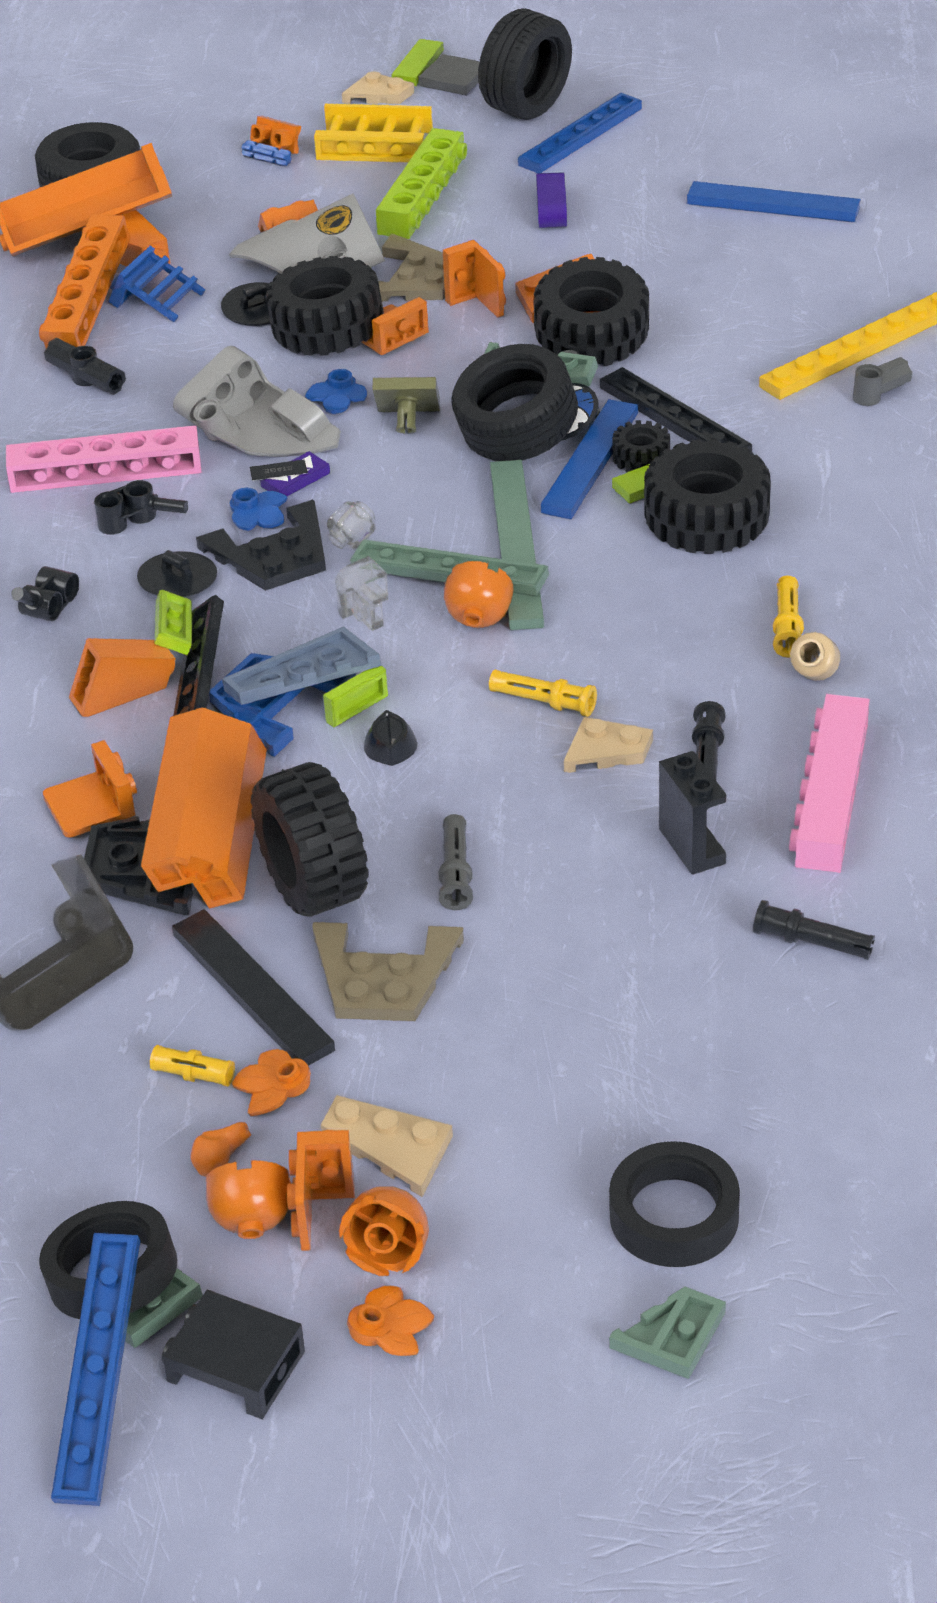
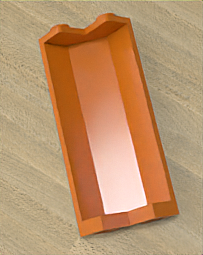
M152 143L141 146V150L0 202V228L3 233L0 234V243L4 252L10 250L11 255L16 256L80 232L87 225L91 215H122L172 197L171 189Z
M203 707L170 717L141 862L142 869L158 892L193 883L209 909L244 899L255 827L251 815L253 807L250 801L253 787L263 777L267 751L252 724Z

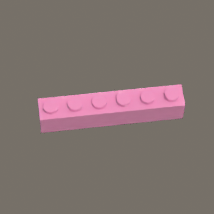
M826 694L824 707L816 709L814 729L819 731H812L809 752L814 753V755H807L805 777H809V779H802L800 801H804V804L797 803L794 825L799 826V829L792 828L790 835L789 851L796 852L795 867L841 873L868 728L870 702L868 698Z

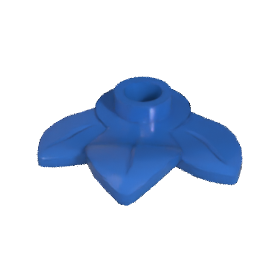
M336 369L328 374L325 382L313 384L306 392L305 398L310 401L323 402V408L326 412L338 414L346 411L351 401H365L367 389L365 386L356 383V379L349 370Z
M248 487L237 489L233 492L230 500V509L233 512L232 521L239 529L245 531L252 530L256 525L262 528L278 527L285 521L284 515L278 507L283 505L288 498L286 495L275 491L258 493L255 489Z

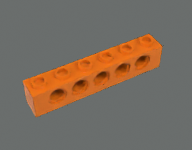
M91 215L87 225L83 227L81 239L74 248L71 262L66 266L64 278L61 284L57 286L56 296L53 303L48 307V314L44 323L39 328V337L44 342L46 349L49 341L56 337L75 347L86 345L130 240L124 215Z

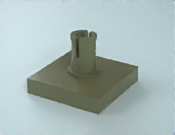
M436 377L373 378L372 390L378 412H397L396 431L398 433L405 434L406 419L408 434L416 432V412L440 411V396Z

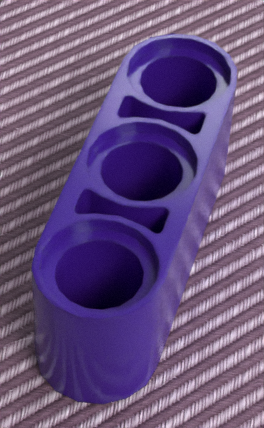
M564 172L536 173L539 228L567 227Z

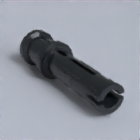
M705 701L699 703L694 708L693 718L696 726L692 731V740L696 745V755L716 780L718 747L723 743L725 737L721 726L725 721L726 712L721 704Z
M761 900L753 923V933L760 935L763 931L784 937L785 942L796 943L797 940H802L863 957L866 960H869L873 950L871 944L875 942L874 935H867L804 917V913L801 910L795 908L792 911L770 906L769 901Z

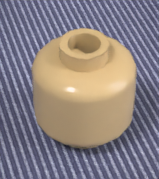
M818 632L805 633L798 637L792 645L790 652L791 663L794 669L805 678L813 681L825 680L838 669L840 651L836 643L826 635Z

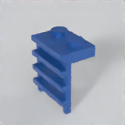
M150 245L113 280L110 289L113 291L109 303L119 308L134 294L172 322H175L179 315L171 311V309L189 291L193 290L202 296L206 289L196 283L198 278L195 276L189 278L183 274L181 266L175 268L170 265L168 257L164 255L160 258L154 253L155 248ZM162 270L169 273L149 294L142 290ZM176 280L184 284L164 304L156 300Z

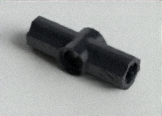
M56 337L49 341L48 347L44 351L45 360L71 373L76 385H94L114 395L121 391L122 385L126 381L125 372L97 358L96 349L91 346L75 347Z

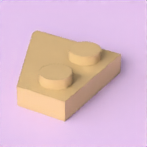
M375 71L368 72L342 93V103L351 104V100L354 98H366L367 104H401L414 94V83L404 81L399 77L392 78L381 75V73Z
M583 717L564 759V772H576V765L597 762L598 769L610 768L619 764H642L653 742V729Z

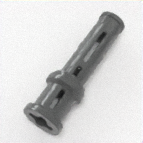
M451 814L443 820L444 863L438 870L439 880L442 884L439 890V902L446 909L462 910L467 908L473 900V890L469 886L472 880V868L466 862V820L461 815ZM454 889L456 892L455 900L452 899V893Z

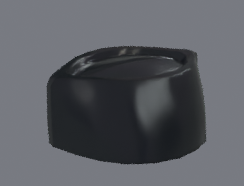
M385 710L369 728L365 737L364 751L370 759L393 766L411 757L417 749L418 742L411 727L402 717L389 710Z

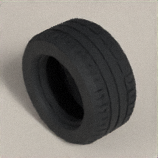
M526 8L511 11L503 16L490 32L480 56L478 84L485 102L494 109L524 120L539 117L547 112L560 96L570 71L572 43L566 27L557 19Z
M534 344L507 345L480 356L461 373L454 386L451 398L453 412L469 448L478 455L494 461H523L550 450L570 431L578 412L577 396L565 363L551 350ZM537 394L528 403L515 409L492 412L501 403L516 396Z

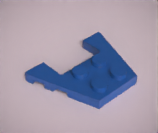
M251 653L225 677L273 656ZM356 673L311 685V687L327 693L355 677ZM221 680L210 690L209 698L210 702L224 715L252 724L267 749L266 752L275 757L294 737L292 727L272 720V718L304 688L241 705L224 691L223 681Z

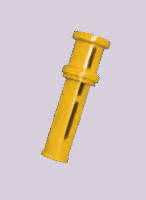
M786 575L780 577L776 584L778 615L773 621V632L776 634L773 639V648L778 655L789 658L793 643L798 637L802 636L804 622L798 614V580L793 576Z
M497 669L492 671L489 678L490 691L550 703L554 710L561 711L565 708L579 711L582 716L589 717L596 705L597 689L594 685H587L586 687L572 685L566 679L550 682L529 676L502 672ZM514 684L536 688V690L514 686ZM571 696H574V697H579V698H578V699H573V698H570V697H571Z

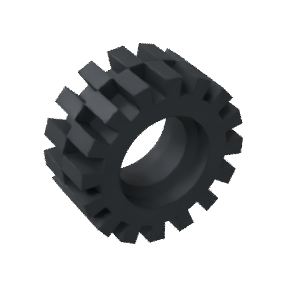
M636 420L634 425L631 422H627L625 427L620 425L617 431H614L612 437L613 462L617 464L619 469L625 468V472H630L650 464L662 451L667 448L670 449V433H668L667 428H662V425L659 423L653 426L652 421H646V424H641V420Z

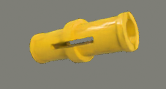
M156 1045L150 1056V1069L181 1075L185 1081L189 1082L199 1079L228 1087L235 1073V1063L233 1061L204 1056L200 1050L190 1049L188 1052ZM179 1062H183V1063H187V1064H192V1065H194V1066H199V1067H205L206 1069H202V1068H198V1067H193V1066L186 1065V1064H179Z

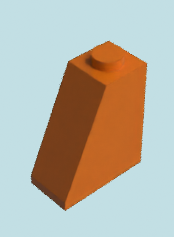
M137 210L122 214L126 221L130 240L121 259V265L128 266L150 245L155 248L154 253L160 258L164 255L169 258L167 238Z
M87 638L69 699L82 717H89L160 691L167 687L170 675L175 669L176 658L168 648L154 644V640Z

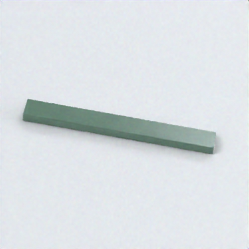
M522 460L490 462L501 559L536 564ZM513 592L512 600L507 610L510 630L544 628L540 592L537 596Z

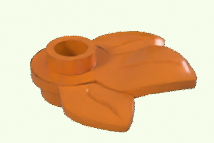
M273 1049L260 1053L258 1064L243 1068L233 1079L232 1085L239 1091L252 1094L248 1114L250 1116H257L281 1107L287 1097H296L304 1093L310 1085L311 1071L304 1060L298 1058L291 1059L288 1052Z
M382 1286L370 1291L366 1295L364 1304L357 1305L351 1309L347 1319V1326L352 1339L361 1345H379L389 1354L411 1356L418 1354L419 1351L418 1344L413 1335L427 1328L434 1321V1314L421 1302L411 1299L404 1300L403 1291L400 1287Z

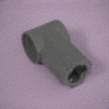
M899 357L879 366L872 364L858 366L855 370L853 400L864 406L876 405L881 400V394L910 382L912 371L909 368L908 361Z

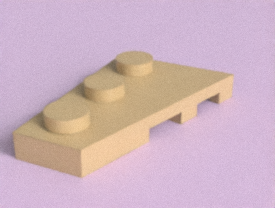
M336 1095L321 1123V1131L349 1130L352 1155L359 1159L367 1158L379 1165L383 1174L391 1179L397 1176L410 1184L411 1191L423 1197L453 1137L452 1125Z

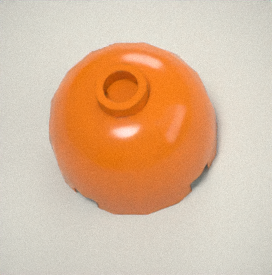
M467 561L453 567L451 574L447 576L444 587V601L449 614L461 624L473 628H485L496 624L506 615L514 591L512 580L505 571L499 568L497 573L494 570L487 569L489 563L482 561Z
M251 1160V1168L237 1170V1162L217 1167L206 1176L208 1210L218 1225L230 1232L238 1233L240 1238H259L263 1236L265 1231L275 1227L286 1216L288 1211L287 1185L291 1183L289 1171L286 1167L277 1163L261 1160Z
M379 1186L362 1192L347 1208L339 1228L340 1239L343 1235L344 1242L347 1245L345 1252L349 1259L362 1270L378 1276H389L388 1270L396 1272L403 1270L402 1273L409 1271L420 1259L429 1234L427 1215L419 1201L409 1192L394 1186Z

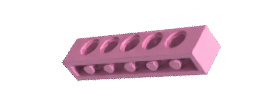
M197 425L6 445V470L10 491L15 493L202 473Z

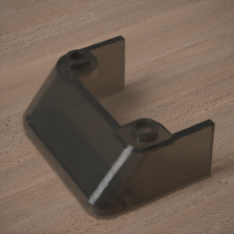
M82 854L58 860L51 864L70 896L68 900L56 908L53 916L54 927L62 940L5 978H2L0 975V1023L12 1031L32 1028L124 966L132 957L133 942Z

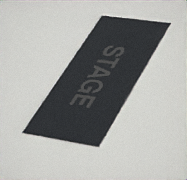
M305 459L249 467L252 481L308 473Z

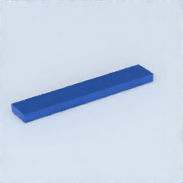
M619 93L518 157V166L535 173H542L641 110L642 100Z
M693 181L687 194V204L846 222L856 221L861 202L859 198Z
M611 399L607 400L541 502V513L566 519L573 518L613 454L612 437L614 431H617L620 425L625 427V423H632L638 415L637 404Z
M94 1233L51 1494V1499L54 1503L100 1506L140 1248L138 1235Z

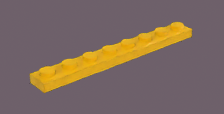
M937 292L759 376V387L781 400L936 325Z

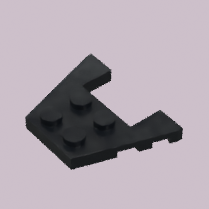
M313 499L286 508L287 519L294 528H284L279 533L264 538L257 537L248 543L236 546L224 528L196 537L197 548L201 552L206 553L209 551L213 553L216 561L223 565L231 564L236 568L237 574L265 591L326 571L317 510Z
M139 816L91 826L79 876L82 889L182 915H189L193 896V884L190 883L158 892L141 867L150 820L140 821Z

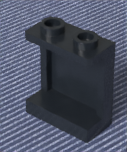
M690 751L659 761V830L689 872L694 875L726 864L725 850L707 827V810L725 803L727 795L696 753Z
M207 1289L198 1304H193L189 1308L185 1316L184 1325L176 1337H171L164 1346L162 1362L164 1363L167 1382L177 1385L184 1374L244 1397L246 1413L263 1420L305 1352L302 1324Z

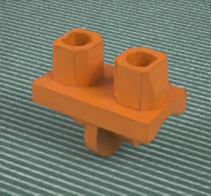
M257 116L256 124L251 126L250 139L257 142V144L261 143L297 154L299 152L298 136L301 132V126L265 116Z

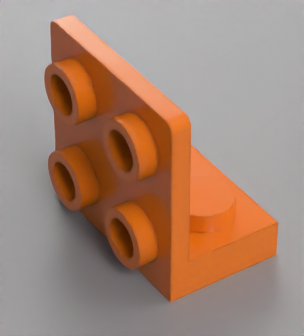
M418 297L399 307L393 304L383 307L384 314L372 319V338L366 342L362 341V343L380 355H384L428 333L427 301Z

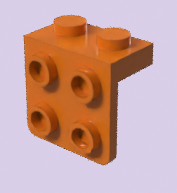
M475 240L443 249L445 301L452 306L477 298L497 318L504 316L506 296L503 290V280L506 275L503 265L497 262Z
M105 740L91 744L96 772L46 788L43 791L44 801L65 837L71 838L89 832L93 825L136 816L132 796L137 794L135 781L131 773H124V766L117 751L112 753Z
M349 1130L297 1132V1149L289 1150V1174L296 1177H293L292 1183L287 1185L288 1210H296L291 1211L292 1237H300L301 1251L311 1250L312 1200L355 1198Z

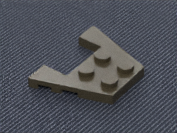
M391 234L382 246V255L386 258L404 261L389 282L378 281L382 302L388 301L391 296H405L406 301H411L418 297L423 300H444L443 252Z
M313 922L312 925L314 941L318 948L320 963L324 970L336 1019L416 1021L436 988V980L442 971L447 970L452 962L451 956L456 947L460 948L464 941L463 927L428 926L424 955L368 953L364 951L346 952L349 935L348 923Z

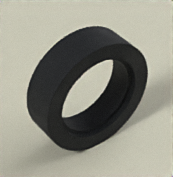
M660 1142L634 1151L615 1169L609 1187L610 1224L619 1243L635 1257L664 1267L692 1266L708 1261L720 1254L731 1243L736 1234L739 1224L740 1203L738 1179L730 1165L713 1151L687 1142ZM663 1180H684L695 1183L707 1190L713 1197L716 1207L712 1214L699 1224L685 1228H666L654 1225L643 1219L637 1213L632 1203L636 1195L644 1187Z
M134 1201L108 1202L78 1212L61 1223L48 1236L40 1252L39 1266L54 1305L62 1313L76 1319H80L86 1279L73 1277L70 1273L80 1260L91 1253L94 1233L138 1235L140 1243L147 1245L146 1250L137 1261L130 1313L144 1307L166 1289L174 1277L178 1261L169 1229L162 1214L147 1204Z

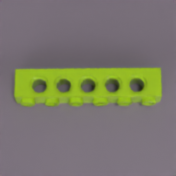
M437 128L431 129L376 208L377 235L390 236L395 234L410 239L415 230L419 229L421 221L425 215L429 214L431 206L439 199L441 191L444 187H447L449 179L453 173L457 172L459 164L467 156V144L464 143L463 132Z

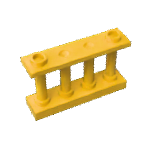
M325 103L326 130H316L314 134L316 160L409 162L424 141V133H429L433 128L432 106Z

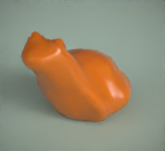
M237 1122L222 1129L205 1131L196 1137L192 1145L190 1159L201 1176L206 1177L213 1169L229 1162L230 1156L251 1136L248 1125L245 1122Z

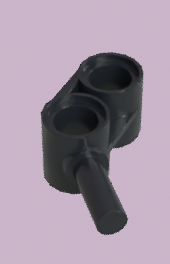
M144 480L132 481L120 488L102 492L94 499L99 531L107 535H114L124 531L127 528V518L133 523L143 524L152 521L156 517L157 510L185 514L188 511V501L158 498V495L153 493L151 483Z
M43 566L36 576L35 586L16 587L12 590L11 596L14 600L18 601V609L21 614L55 621L67 604L72 602L77 596L79 577L73 572Z

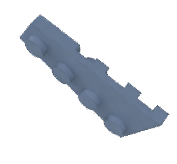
M343 626L222 678L224 691L239 704L243 705L381 666L379 653Z

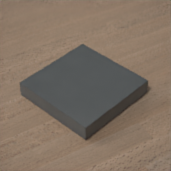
M442 54L419 76V85L466 95L478 84L479 61Z

